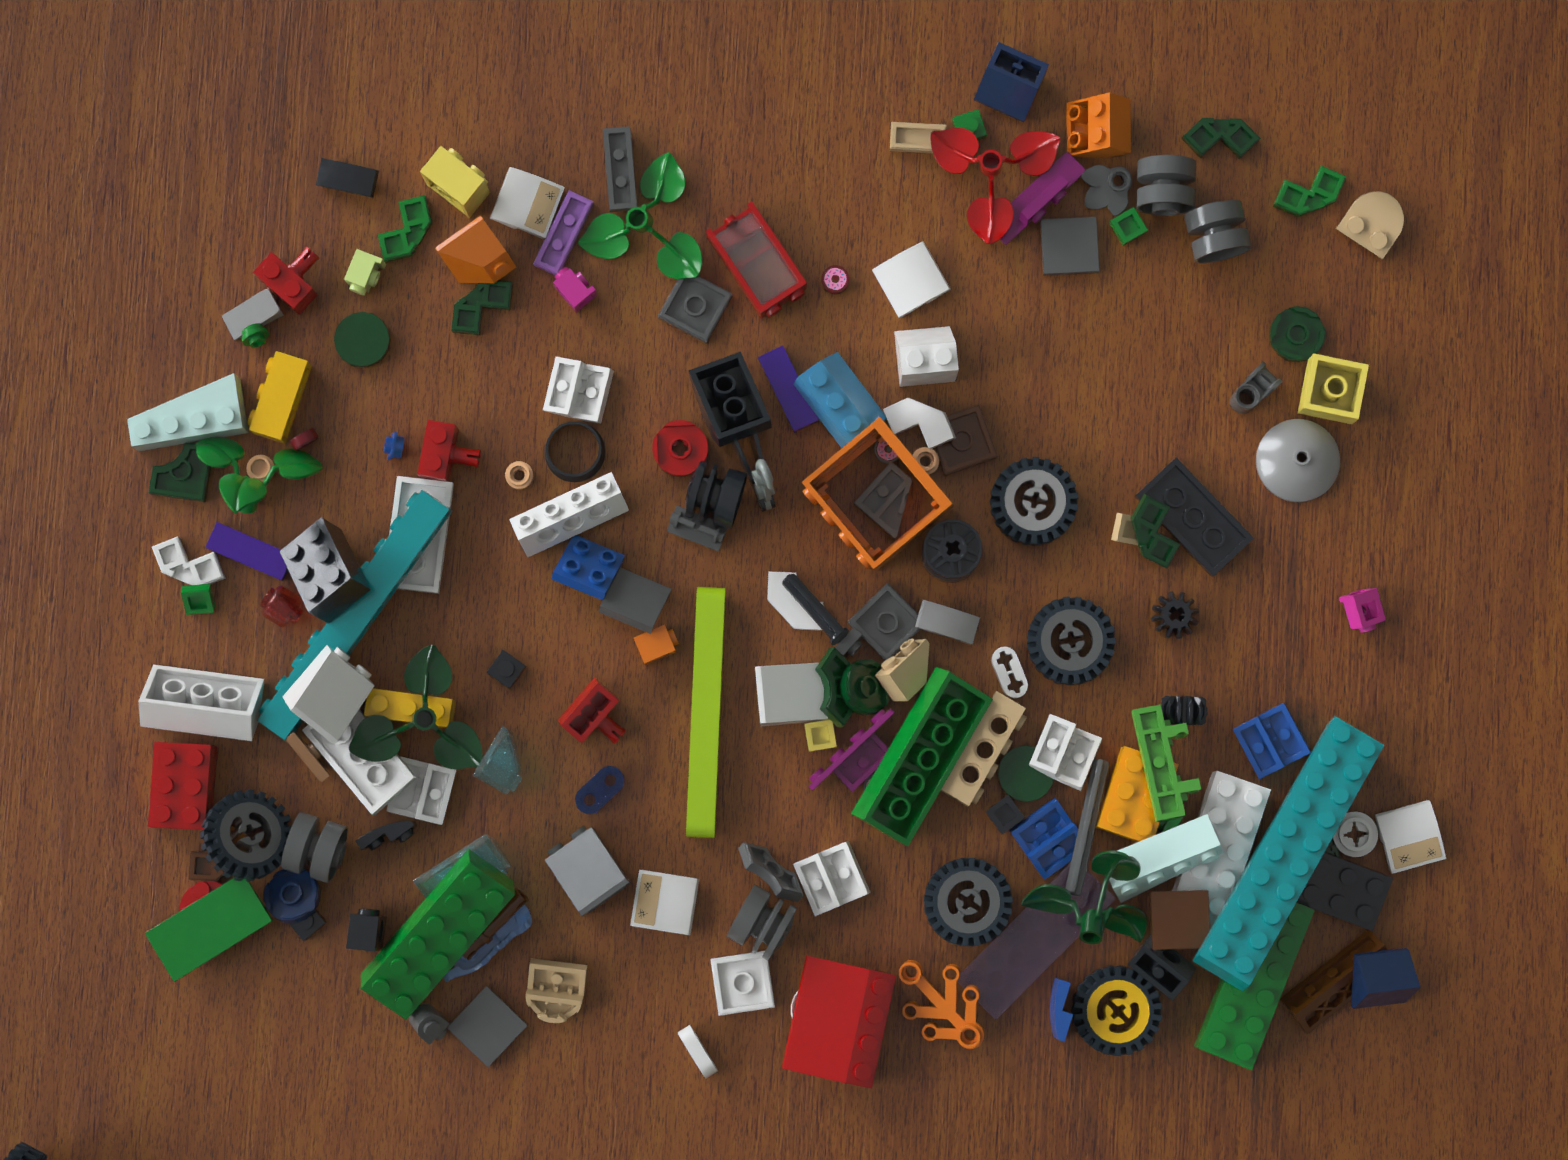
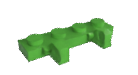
M1161 705L1133 709L1131 713L1155 821L1161 822L1183 818L1186 816L1183 802L1188 800L1187 795L1198 793L1201 790L1199 778L1181 781L1180 775H1176L1170 746L1173 745L1172 740L1185 738L1189 735L1187 724L1171 725L1170 720H1164Z

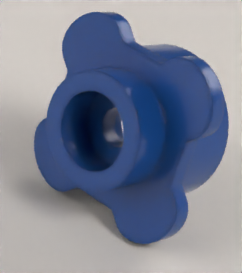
M394 431L391 437L387 436L385 439L383 452L388 453L387 460H391L393 457L401 458L404 437L398 436L397 431Z

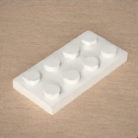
M397 476L391 524L398 515L403 517L409 508L406 506L408 500L415 492L419 494L421 490L426 491L451 509L454 483ZM449 517L398 589L440 593Z
M360 709L335 745L310 725H307L302 731L374 816L417 779L398 754L386 761L373 762L358 758L349 751V745L357 726L363 719L367 718Z

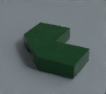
M1202 118L1182 137V140L1200 158L1221 140L1239 159L1261 139L1242 119L1231 118L1230 120Z
M498 280L495 283H479L475 289L454 303L452 333L480 335L483 308L510 311L513 282Z
M1143 494L1131 516L1140 554L1168 568L1180 543L1157 531L1170 507Z

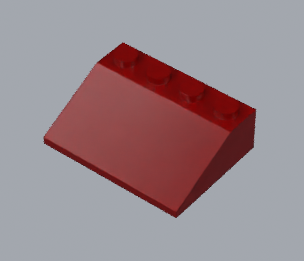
M806 955L782 1069L872 1089L896 975Z

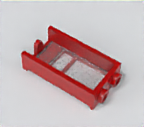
M751 201L747 204V210L736 217L730 215L724 220V225L713 232L710 228L705 232L706 238L757 311L759 317L763 318L767 315L770 318L782 310L781 305L790 300L793 303L805 295L804 290L807 289V282Z

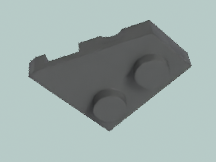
M890 462L854 502V505L890 537L895 539L898 535L912 479L894 463Z

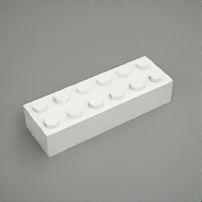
M1214 771L1211 774L1197 818L1208 814L1224 853L1220 854L1216 860L1210 863H1202L1185 873L1177 875L1172 890H1208L1210 929L1245 869L1271 789L1219 771Z

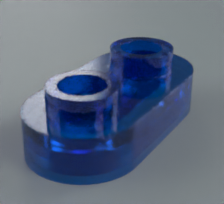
M606 766L599 770L577 792L575 796L577 808L585 814L597 813L623 788L625 781L623 773L613 766ZM609 775H613L616 779L615 784L612 786H608L605 783V779ZM587 795L595 797V803L591 806L585 803Z

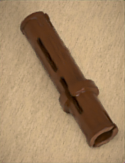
M518 888L514 889L515 895L462 955L465 959L470 960L481 947L489 944L496 932L529 901L523 891L518 890Z

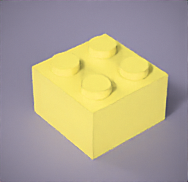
M440 146L421 169L420 173L427 186L470 218L490 194L487 186L488 181L484 178L485 174L476 166L471 165L469 168L462 161L463 157L454 149L450 148L447 151Z
M1313 354L1307 361L1298 414L1347 424L1355 423L1360 415L1369 365Z

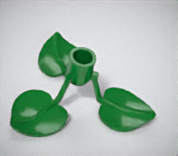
M669 152L661 155L643 173L640 182L641 193L648 199H655L653 202L647 205L643 204L642 207L631 208L626 215V224L615 214L605 213L599 215L590 223L578 244L585 251L596 257L616 259L624 255L629 249L630 243L626 234L631 232V228L640 233L648 231L666 245L657 254V266L664 275L672 279H687L699 276L703 259L697 241L687 233L677 232L669 242L652 228L653 217L648 212L649 209L658 205L660 200L665 203H672L684 193L686 179L674 156Z
M210 437L195 443L196 454L206 465L216 468L227 467L230 464L233 466L234 473L224 475L219 480V490L224 501L234 514L238 512L250 514L257 510L258 502L265 498L267 494L266 486L276 471H279L280 475L284 478L302 479L317 474L323 469L322 464L310 454L302 450L284 449L274 455L273 460L276 465L271 467L262 483L258 479L240 475L237 460L242 459L245 452L241 445L234 440L224 437Z

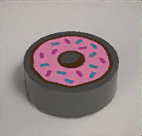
M877 440L874 453L880 462L889 464L899 460L897 454L885 440L882 443H879Z

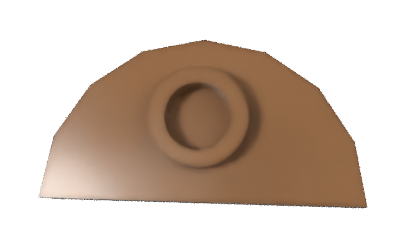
M293 732L286 738L289 745L319 781L323 782L330 776L319 759L322 754L312 742L308 745L296 732Z

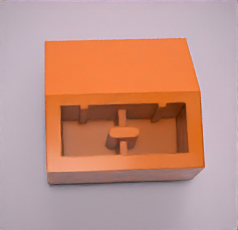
M1109 92L1066 103L1067 152L1074 158H1111L1131 153V100L1129 98Z

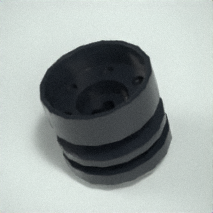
M701 460L688 486L685 499V517L693 518L696 508L700 507L699 521H704L710 510L714 512V525L732 529L744 492L747 473L729 468L724 479L718 478L719 465L714 464L711 474L706 475L708 462Z
M948 519L937 523L929 530L922 545L921 559L925 570L933 578L942 582L956 583L964 580L974 572L980 561L982 542L978 532L966 522ZM956 544L958 546L956 551L959 554L953 553L949 556L946 545L952 546Z

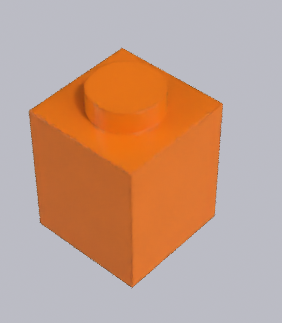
M665 624L653 629L651 634L646 632L634 637L645 665L677 653L674 646L679 644L673 629L667 631Z

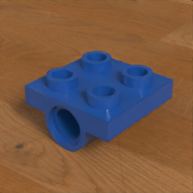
M575 535L568 543L553 571L551 579L603 601L624 561L625 555Z

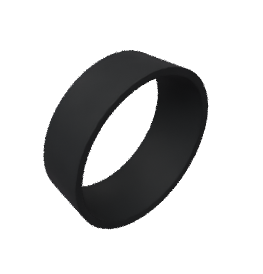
M576 421L566 422L556 427L549 435L544 450L545 460L549 469L558 478L568 482H582L593 477L602 467L605 459V444L601 435L592 426ZM568 425H582L588 428L598 441L599 451L595 463L588 470L578 474L562 472L554 466L549 457L548 447L550 439L559 429Z

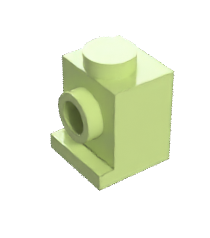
M356 249L344 278L350 286L349 290L365 296L366 292L369 293L371 286L375 287L380 277L378 269H385L386 263L382 258Z

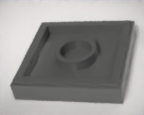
M1096 217L1040 220L1043 276L1099 273Z
M700 276L678 279L658 314V318L707 344L733 294Z
M620 568L600 606L599 613L651 634L672 589Z
M888 583L847 622L852 628L854 627L862 634L863 639L884 660L894 656L900 650V646L920 630L915 627L918 613Z
M486 986L447 1028L489 1067L528 1024L491 988Z

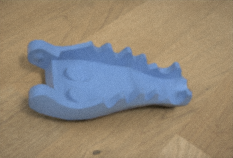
M525 905L521 907L496 932L493 940L481 947L470 960L461 956L454 964L453 969L449 970L443 977L445 982L470 974L483 967L514 937L526 931L532 924L528 908Z

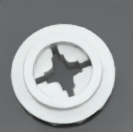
M1346 813L1333 836L1334 843L1344 855L1351 857L1364 856L1371 852L1377 843V826L1364 813ZM1353 822L1357 831L1366 832V835L1357 838L1356 847L1352 838L1344 837V834L1352 831Z

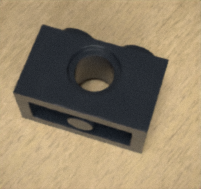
M366 908L359 909L358 913L350 914L346 949L381 951L384 943L387 916H379L380 910Z
M1151 933L1135 951L1127 964L1172 1001L1187 985L1197 969L1196 966L1174 949L1152 950Z

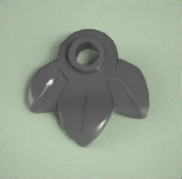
M1096 165L1088 168L1081 174L1082 180L1091 186L1085 196L1086 208L1100 209L1108 206L1113 216H1117L1126 208L1128 204L1127 191L1132 185V176L1126 168L1114 167L1109 169L1103 165ZM1115 176L1122 178L1120 186L1114 184L1113 178Z

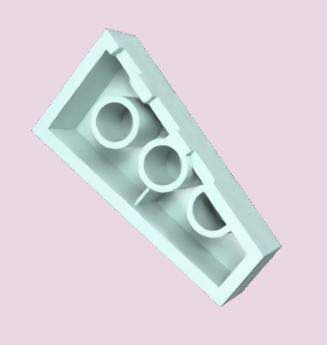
M234 373L127 419L131 447L137 451L198 442L210 437H228L249 433L241 380Z
M1208 814L1118 850L1134 857L1140 863V874L1137 878L1130 881L1115 880L1112 877L1109 880L1114 892L1122 903L1202 863H1210L1216 860L1224 852Z

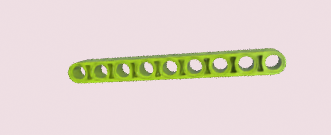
M697 587L686 837L715 838L725 588Z

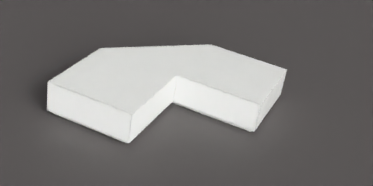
M906 398L883 409L891 430L895 435L919 425L929 449H933L956 438L946 412L914 399Z
M178 536L152 546L161 572L189 585L213 584L225 579L215 552L189 561L181 539Z
M769 572L768 602L784 617L793 629L822 631L782 585V581L787 575H797V573Z

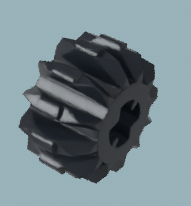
M1171 591L1168 593V601L1165 597L1160 596L1158 602L1161 606H1152V610L1159 613V615L1151 617V622L1160 621L1161 624L1155 630L1160 632L1166 628L1165 638H1170L1174 631L1176 639H1181L1182 630L1187 635L1192 633V629L1188 624L1194 626L1198 624V620L1192 618L1191 615L1198 614L1199 609L1190 610L1189 606L1195 601L1191 598L1186 603L1183 602L1185 598V593L1183 592L1178 595L1176 600L1174 592ZM1171 609L1173 612L1176 610L1180 611L1181 615L1178 618H1181V621L1177 619L1170 620L1169 616L1172 613L1169 610Z
M1165 696L1161 699L1164 720H1170L1171 725L1183 723L1187 725H1203L1206 723L1208 707L1206 699L1203 697Z

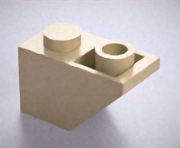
M909 639L900 646L901 651L885 660L881 665L882 669L875 674L893 702L909 701L927 683L929 642L927 639Z

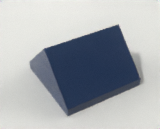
M1407 948L1354 954L1351 1002L1353 1009L1406 1003L1421 988L1410 952Z

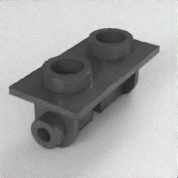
M676 506L675 511L670 517L667 532L719 552L727 528L714 525L713 519L708 517L704 521H699L698 513H695L693 518L685 517L686 509Z

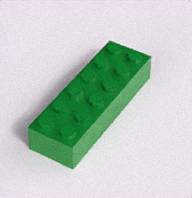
M935 667L851 814L908 847L993 699L950 671Z
M468 848L361 973V990L407 1020L515 895L513 880Z
M1299 903L1295 904L1253 981L1244 991L1239 990L1220 978L1194 1047L1252 1071L1315 910Z

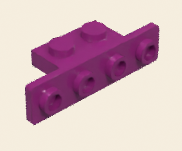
M1069 152L1064 153L1046 173L1038 177L1011 202L1013 221L1007 233L1000 239L1003 244L1007 245L1032 221L1035 224L1040 221L1047 213L1045 209L1052 203L1058 204L1067 195L1066 190L1081 177L1085 169Z
M883 709L880 710L870 720L874 724L866 732L860 729L850 739L853 743L851 747L846 751L840 748L830 758V761L833 763L825 771L820 767L809 778L812 782L809 788L813 791L833 772L853 792L877 769L889 749L874 732L895 712L892 709L887 712Z

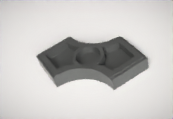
M742 843L738 850L745 869L761 877L771 887L776 897L799 902L803 897V893L796 874L776 862L767 848L750 843Z

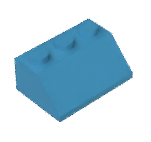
M838 352L820 360L799 375L793 384L841 448L877 418L881 417L883 421L887 420L886 415Z

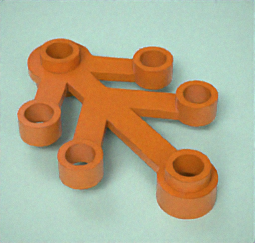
M915 960L905 961L899 969V978L905 984H915L935 1006H919L915 1001H908L902 1008L903 1016L908 1020H913L916 1017L948 1019L955 1028L939 1027L934 1022H928L922 1028L923 1038L928 1041L935 1039L957 1040L966 1049L979 1047L985 1037L983 1027L976 1022L977 1001L981 994L980 989L975 985H968L963 990L962 997L966 1002L964 1020L957 1012V980L961 975L959 966L948 964L943 970L942 975L945 980L944 998L922 975L923 968L919 962ZM907 967H914L917 971L916 975H910L907 972ZM954 969L957 974L956 977H949L947 970ZM968 990L975 991L976 998H969L966 992ZM913 1006L916 1014L910 1015L906 1008ZM932 1027L936 1034L933 1036L928 1035L926 1028ZM966 1030H973L976 1036L974 1038L967 1037Z

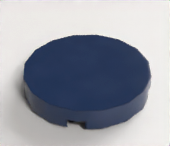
M282 869L273 875L274 878L264 888L263 900L266 909L276 920L284 923H298L307 919L315 912L320 903L321 889L316 879L310 878V872L306 870L302 874H297Z

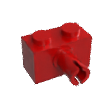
M306 246L291 264L287 263L286 265L271 252L253 273L263 284L300 315L318 295L303 280V275L320 258Z
M427 420L417 475L421 479L449 482L454 463L478 468L480 461L476 458L481 457V450L458 447L456 443L459 429L455 424Z
M595 677L558 719L560 726L581 743L587 739L595 728L601 731L614 744L620 739L612 730L621 737L626 729L622 728L607 715L619 702L618 698Z

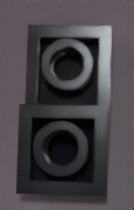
M321 158L316 185L373 198L379 171Z
M400 821L387 824L368 832L355 842L361 850L369 848L371 851L377 849L385 842L384 836H387L391 842L399 840L400 843H403L415 834L413 829L418 825L415 821Z

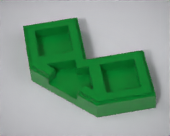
M1320 166L1310 190L1285 179L1273 207L1300 217L1334 204L1347 176Z
M425 195L398 202L404 228L377 234L385 263L411 257L431 227L432 219Z

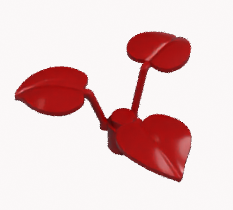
M950 128L932 131L930 136L933 155L942 169L952 174H962L967 170L969 162L973 164L980 163L982 173L989 177V199L984 197L977 198L970 204L967 210L969 227L986 244H993L1000 240L1007 233L1013 221V208L1010 201L1006 198L994 199V177L1001 173L1002 163L1005 162L1013 165L1019 163L1020 170L1024 174L1030 176L1042 175L1052 167L1060 143V137L1052 133L1043 131L1026 132L1017 136L1010 145V152L1015 159L1007 158L1005 155L1001 156L996 150H987L982 155H978L977 158H973L978 153L979 144L976 136L971 131L964 128Z

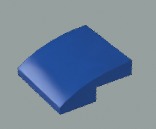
M1285 702L1233 729L1259 779L1311 753Z
M1053 798L1009 829L1016 842L1044 880L1072 860L1078 828L1071 821L1056 798Z
M1054 978L1050 997L1051 1029L1054 1038L1065 1042L1073 1014L1063 1011V1007L1071 983Z

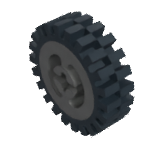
M1063 597L1062 599L1051 601V603L1042 607L1036 614L1027 634V650L1030 654L1031 662L1033 661L1037 671H1040L1048 680L1051 679L1054 683L1080 685L1096 678L1110 663L1115 651V630L1111 626L1109 616L1103 613V609L1100 606L1097 607L1092 601L1083 600L1081 597ZM1076 622L1084 626L1089 632L1091 647L1085 657H1080L1078 652L1083 647L1084 640L1076 642L1074 648H1071L1070 644H1062L1059 646L1060 651L1069 655V660H1065L1054 652L1051 645V634L1058 625H1061L1064 630L1059 635L1058 642L1066 640L1068 634H1071L1074 639L1081 638L1083 636L1082 631L1072 625V623Z
M240 790L232 795L225 796L207 813V818L202 824L204 830L200 834V839H204L205 842L201 846L203 851L207 850L209 853L206 856L208 862L211 860L215 862L216 865L213 868L217 872L222 869L225 871L223 876L229 878L232 875L235 876L234 880L236 881L246 879V882L256 878L258 880L264 878L281 866L285 844L292 826H288V822L291 821L289 814L283 815L282 811L285 808L282 804L277 807L274 804L276 802L274 797L271 796L267 799L264 792L260 791L258 794H254V790H247L245 793ZM234 823L236 828L230 837V826ZM261 827L263 832L257 833L251 839L250 837L241 838L233 844L232 839L238 838L243 833L247 835L254 833ZM264 836V846L260 848L259 842Z
M960 858L946 863L933 874L927 884L924 895V911L930 926L944 940L959 946H978L991 941L1006 927L1012 913L1013 897L1011 896V888L1005 876L994 865L975 858ZM963 881L972 882L973 888L965 889L959 892V894L964 897L972 895L974 897L972 902L980 907L982 903L979 895L981 890H984L988 897L987 912L975 923H965L963 921L964 915H972L977 912L974 908L968 907L966 910L963 909V901L955 898L957 912L956 914H951L947 905L950 890L956 884Z

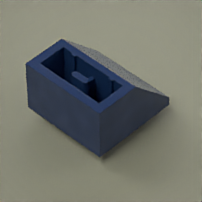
M998 42L978 87L974 101L1024 122L1044 80L1049 64Z

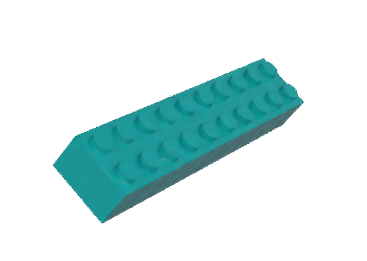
M1336 716L1331 719L1192 960L1193 962L1241 991L1250 986L1382 751L1384 744Z

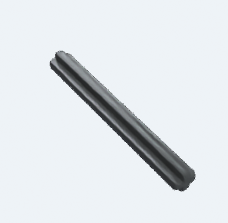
M1095 759L1093 761L1065 889L1071 892L1072 896H1080L1082 894L1109 771V762L1102 759Z

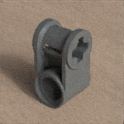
M1263 361L1232 394L1230 398L1232 409L1240 414L1250 412L1262 399L1268 397L1283 380L1281 378L1277 379L1266 368V363ZM1240 393L1249 395L1251 399L1250 405L1241 403L1239 400Z

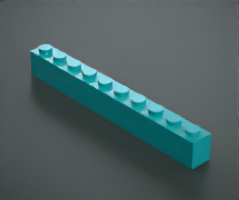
M421 490L419 494L415 492L406 504L409 507L403 517L398 515L390 526L392 532L388 538H382L375 546L373 552L376 554L370 563L365 561L360 567L371 590L332 622L326 623L321 631L316 630L308 641L310 645L305 654L300 653L293 661L291 666L294 669L288 677L283 676L276 685L275 690L278 691L272 700L268 698L260 707L258 712L261 716L257 721L282 739L287 740L286 738L293 732H296L303 722L301 718L289 709L283 699L284 694L326 645L333 650L339 647L348 656L351 655L399 585L453 512V510L426 491Z

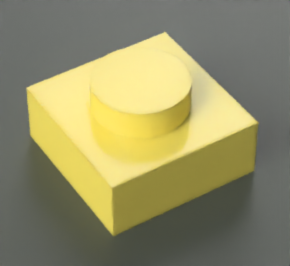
M830 719L804 724L809 752L837 747L833 722Z

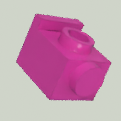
M564 267L555 275L556 280L553 282L555 289L576 313L597 296L593 286L588 289L586 288L589 283L580 272L575 274L570 268Z
M1377 588L1361 589L1339 597L1340 603L1343 602L1351 629H1359L1360 633L1376 629L1377 623L1386 620Z

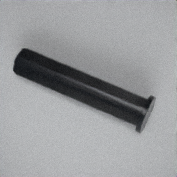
M789 574L785 577L782 585L831 639V645L841 642L847 636L849 630L846 627L843 628L795 574Z

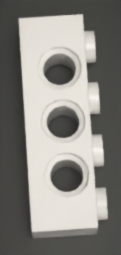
M612 472L509 520L526 556L530 557L629 511Z

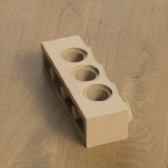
M998 691L994 693L990 706L941 789V792L967 807L971 802L977 804L984 792V789L980 786L985 778L991 780L999 766L994 762L1000 753L1005 756L1013 742L1008 738L1014 729L1020 730L1027 716L1023 715L1025 707ZM996 718L1002 719L1006 724V730L1002 734H996L991 729V722ZM980 743H987L991 746L992 754L989 758H981L977 754V746ZM966 767L976 769L978 778L974 783H968L963 779L962 773Z

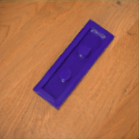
M783 345L759 356L758 360L793 432L795 433L818 422V416L793 385L798 375Z
M216 522L205 548L284 581L288 568L280 554L281 549Z

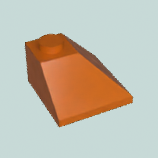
M481 216L435 248L458 283H495L516 268L507 251Z

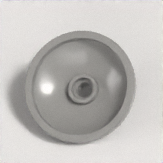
M1291 419L1275 425L1264 435L1256 452V468L1260 480L1272 494L1290 502H1306L1318 498L1333 485L1340 469V454L1334 438L1325 428L1309 420ZM1298 453H1303L1306 456L1305 462L1297 460Z

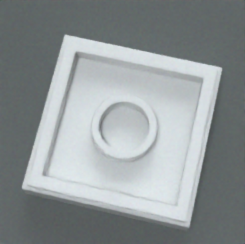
M759 951L756 954L752 952L710 959L719 1016L775 1007L768 960L762 957L765 951Z

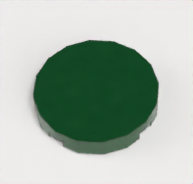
M1294 306L1285 309L1275 317L1270 325L1269 340L1271 347L1278 356L1287 361L1302 362L1320 351L1325 342L1326 331L1317 313L1306 307Z
M366 312L353 313L344 318L336 328L334 336L335 348L340 357L351 366L359 368L370 367L382 361L389 351L391 342L389 331L384 322L374 314Z
M871 659L857 660L848 665L842 674L840 683L841 694L846 705L854 713L862 716L877 714L890 701V696L875 676L882 669L879 662Z
M1024 745L1013 748L1005 754L999 764L997 776L1000 786L1007 795L1015 800L1023 802L1037 800L1045 795L1053 784L1054 779L1029 766L1036 747Z

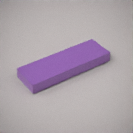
M570 190L568 191L533 263L535 267L553 275H556L564 268L593 208L594 201Z

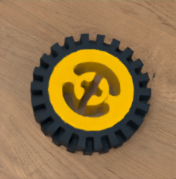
M1106 966V968L1095 970L1091 975L1088 974L1082 984L1078 985V990L1072 999V1020L1078 1034L1095 1050L1106 1055H1131L1137 1050L1144 1049V1045L1150 1044L1153 1040V1035L1158 1033L1159 1022H1162L1160 996L1153 985L1135 970L1124 966ZM1113 990L1124 991L1122 998L1111 997L1109 1000L1116 1006L1122 1004L1120 1011L1127 1018L1131 1016L1130 1005L1134 1002L1136 1005L1134 1021L1129 1027L1121 1031L1109 1030L1110 1024L1120 1025L1125 1022L1116 1015L1111 1016L1113 1010L1104 1003L1102 1007L1103 1017L1098 1019L1097 1006L1100 999L1106 993Z

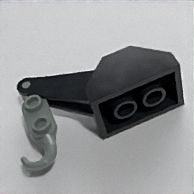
M741 351L689 370L690 381L712 439L719 447L732 444L745 473H747V478L753 488L761 511L764 512L775 508L776 505L773 498L775 494L774 480L766 461L763 459L758 437L759 432L772 428L771 419ZM749 437L756 462V470L751 471L738 442L740 439Z

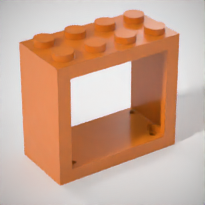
M881 417L877 418L802 481V484L806 487L802 490L804 495L812 504L816 505L819 503L824 510L820 514L830 526L837 525L841 529V532L838 534L848 547H856L860 552L856 557L868 570L872 567L878 571L955 507ZM877 440L879 443H882L884 440L934 499L930 503L934 509L884 551L879 547L875 550L825 491L828 488L827 482Z

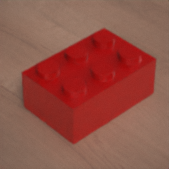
M154 742L148 827L204 830V827H202L203 821L207 818V813L213 808L217 746Z

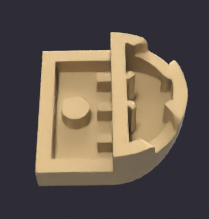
M1381 191L1369 192L1361 195L1353 202L1336 229L1383 259L1402 231L1404 224L1403 210L1400 203L1392 195Z
M531 958L526 991L528 1007H531L538 1014L537 1017L545 1022L562 1023L567 1021L569 1017L576 1012L578 1013L581 1008L585 994L588 965Z

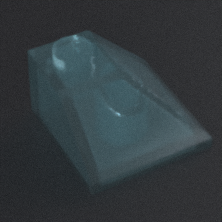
M502 726L473 776L508 795L510 790L516 791L523 778L519 776L522 768L513 732Z

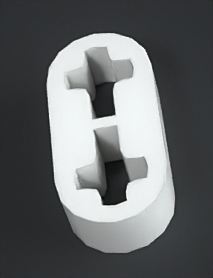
M1009 647L998 648L993 653L991 662L1002 691L1009 698H1020L1026 693L1028 683L1017 654ZM1001 652H1004L1006 656L1010 655L1012 657V660L1008 662L1011 671L1007 672L1004 664L998 665L997 660L1000 658ZM1013 674L1016 682H1022V686L1019 688L1020 693L1008 690L1007 686L1011 684L1008 675Z
M691 1025L680 1030L678 1035L703 1076L707 1079L718 1072L713 1060Z

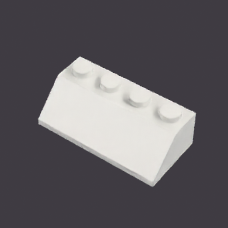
M153 664L138 701L140 727L252 741L259 722L257 721L260 716L258 711L262 703L264 679Z

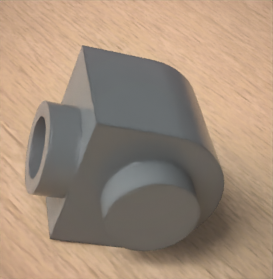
M430 1004L419 1005L409 1016L410 1025L420 1038L429 1045L434 1040H441L447 1032L448 1021L441 1012Z

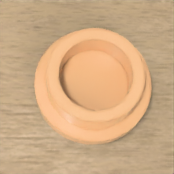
M256 455L247 463V474L250 478L258 479L263 483L274 462L268 456Z

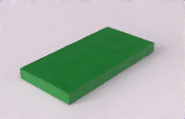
M233 878L147 931L145 935L172 980L176 982L273 922V919L251 882H246V879L236 881Z

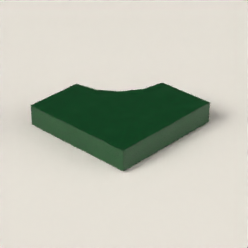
M185 443L182 452L174 461L166 465L153 466L148 493L150 495L206 502L211 466L206 465L198 458L195 444Z
M833 647L827 650L815 670L821 677L824 687V700L820 710L839 728L845 726L853 713L842 697L840 686L842 674L851 663Z

